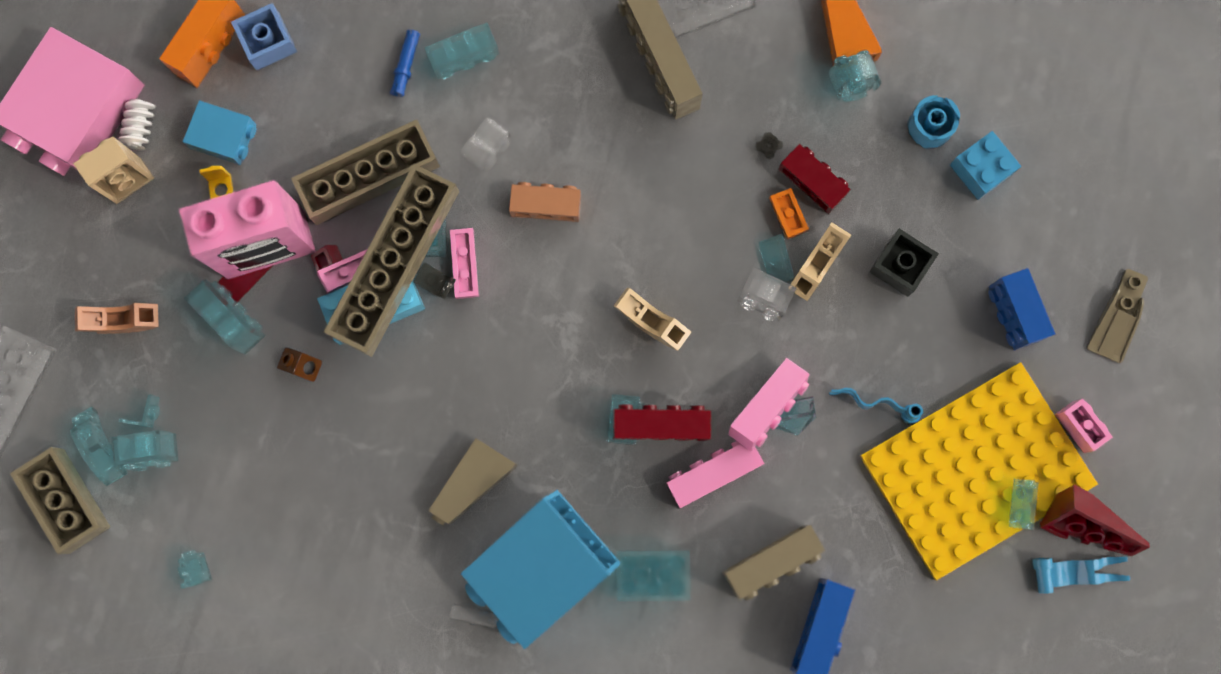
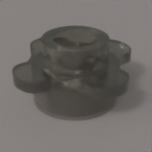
M766 132L762 140L758 141L755 145L756 150L762 151L767 159H772L774 153L783 147L782 141L778 140L770 132Z

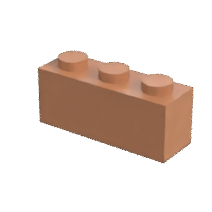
M518 182V185L512 184L509 207L511 217L579 222L581 190L577 189V187L566 185L563 188H554V185L551 184L531 186L527 182Z

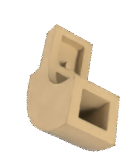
M831 223L788 289L808 301L851 237V234Z
M626 288L614 304V307L624 314L630 322L657 341L678 351L691 334V331L678 320L654 308L631 288Z

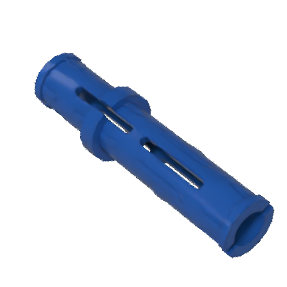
M406 30L397 68L393 71L395 76L390 94L396 97L399 94L400 97H404L407 81L412 75L410 70L420 33L415 30Z

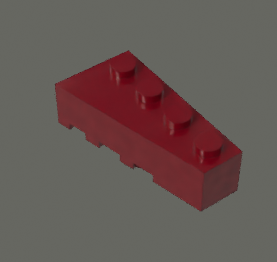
M618 405V409L613 410V439H674L677 441L696 439V441H707L711 439V410H705V406L699 405L690 406V410H681L680 405H667L666 410L657 409V405H642V409H633V405Z

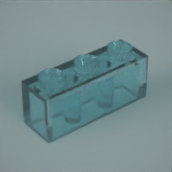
M488 23L424 47L437 79L449 78L457 71L462 69L469 70L475 64L482 61H491L499 55L497 44Z

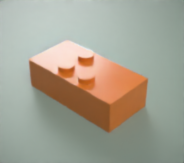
M198 0L159 59L175 76L198 88L212 65L218 62L224 47L228 46L231 42L232 35L235 32L231 22L245 16V13L235 0Z

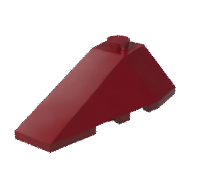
M1072 485L1056 494L1040 523V528L1060 538L1067 539L1069 536L1081 539L1083 544L1089 545L1090 542L1102 544L1105 550L1128 556H1134L1150 548L1148 541L1096 496L1076 485Z

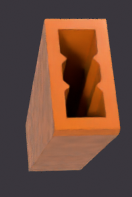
M821 0L833 67L878 61L882 53L881 47L857 1Z

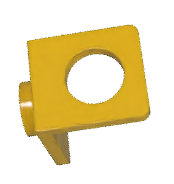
M210 166L199 170L200 174L208 180L210 199L221 197L215 193V188L219 184L227 186V193L225 195L234 193L231 174L222 166Z

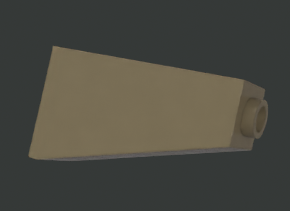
M475 438L428 510L433 514L431 518L441 525H444L445 522L452 524L517 467V464Z

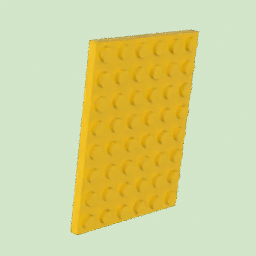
M1021 362L860 455L931 576L936 581L1043 518L1056 494L1072 485H1076L1086 491L1098 485Z

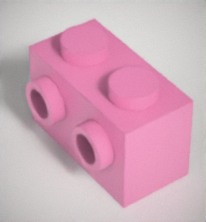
M1083 398L1072 401L1055 414L1083 453L1093 452L1113 438L1106 425L1099 420L1092 407Z

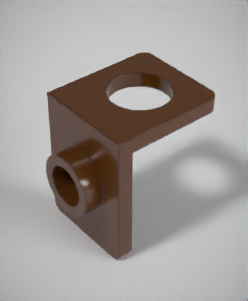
M285 347L277 369L314 382L322 365V360ZM311 361L314 369L310 374H305L304 365Z

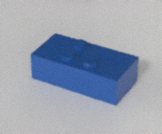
M819 579L790 668L791 672L794 674H829L834 656L838 657L842 643L839 640L855 589L827 579Z

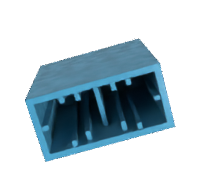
M556 490L538 502L467 567L461 575L468 582L465 585V590L471 600L482 607L487 605L499 619L496 623L497 629L503 638L512 644L519 642L525 650L609 576L621 563L563 495Z

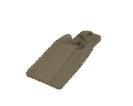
M1131 269L1124 271L1120 284L1107 303L1087 345L1089 351L1117 363L1123 362L1141 319L1144 307V299L1141 296L1148 281L1147 276Z

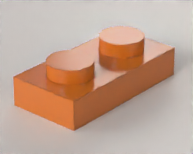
M792 188L769 197L786 239L809 231Z

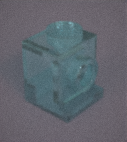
M195 550L180 554L181 559H178V573L185 581V583L180 584L182 589L191 588L212 580L204 553H195Z

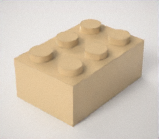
M113 136L101 141L98 147L91 152L82 154L79 160L73 163L88 186L116 204L154 179L141 158Z

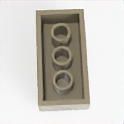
M50 447L10 473L57 554H71L111 528L64 449Z
M803 525L722 571L736 598L740 600L743 598V600L748 601L758 595L757 590L764 586V588L768 589L779 583L778 578L782 575H788L789 577L800 571L799 566L801 564H812L821 559L822 556L820 554L825 549L812 526Z

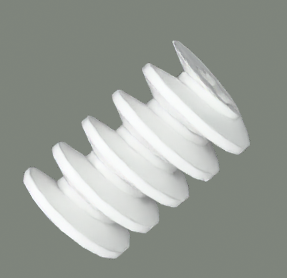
M131 99L126 102L125 108L127 110L123 112V116L126 119H123L121 122L124 128L120 129L122 136L118 138V141L128 148L145 150L141 144L149 143V140L144 138L143 135H150L151 133L145 129V126H152V123L146 120V118L154 117V114L148 112V109H155L156 106L138 99Z

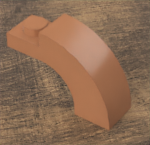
M133 303L123 307L77 306L75 308V331L116 334L140 332L159 327L158 304Z

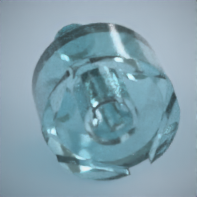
M867 50L860 51L856 55L849 57L840 56L834 60L835 65L829 70V77L837 99L843 98L844 102L862 99L868 96L867 91L872 88L873 91H876L881 85V79L875 63Z

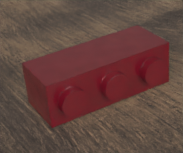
M799 143L781 162L778 170L829 215L848 195L851 189L842 177H837L831 172L832 170L828 164L814 157L815 154L810 148L803 147Z

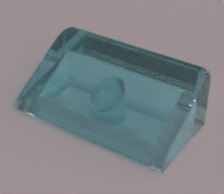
M783 234L760 241L759 247L769 285L774 286L793 281L794 274Z

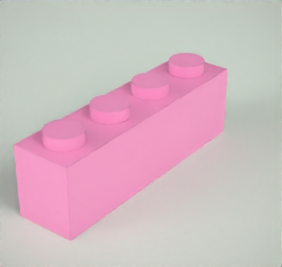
M786 358L731 424L728 435L750 451L756 445L761 447L768 437L766 435L770 428L774 430L782 420L780 417L784 411L788 413L796 402L794 400L798 394L802 396L809 387L807 381L810 374Z
M735 441L731 443L732 449L724 452L722 448L710 455L711 460L703 463L701 459L691 464L690 471L683 474L680 470L670 475V481L666 485L678 508L680 509L762 466L764 462L756 447L750 451Z

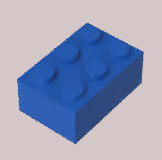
M1029 268L1001 277L988 286L990 289L988 291L990 300L996 304L998 320L1002 325L1004 324L1007 331V342L1010 346H1013L1014 351L1056 335Z

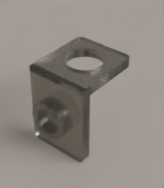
M427 263L422 264L413 280L415 284L442 299L447 297L456 281L455 278L445 275Z

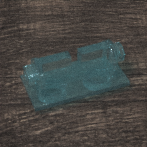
M1014 479L1009 527L1034 530L1038 482Z

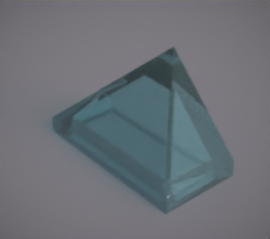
M813 396L796 399L792 409L788 413L786 411L780 416L782 420L776 429L798 436L816 418Z

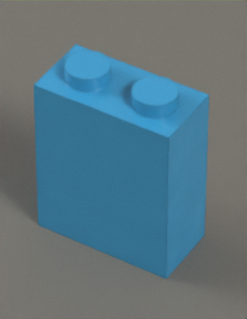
M199 100L183 143L192 150L241 165L242 160L247 157L250 139L254 138L256 134V123L249 116Z

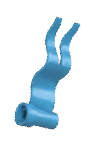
M852 388L831 390L829 395L833 396L841 393L849 394L853 397L858 407L864 410H868L878 403H886L895 411L901 413L902 420L907 424L916 423L923 414V408L919 404L902 407L888 397L881 398L872 404H866L862 402L857 392ZM911 410L915 411L916 415H913Z
M1127 556L1053 562L1052 558L1048 557L1032 559L1033 569H1036L1038 593L1041 594L1053 593V587L1066 585H1095L1111 581H1130V576L1098 574L1094 572L1107 565L1127 562Z

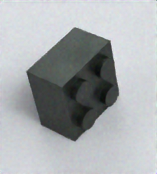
M899 228L893 234L869 272L909 297L916 290L939 253Z

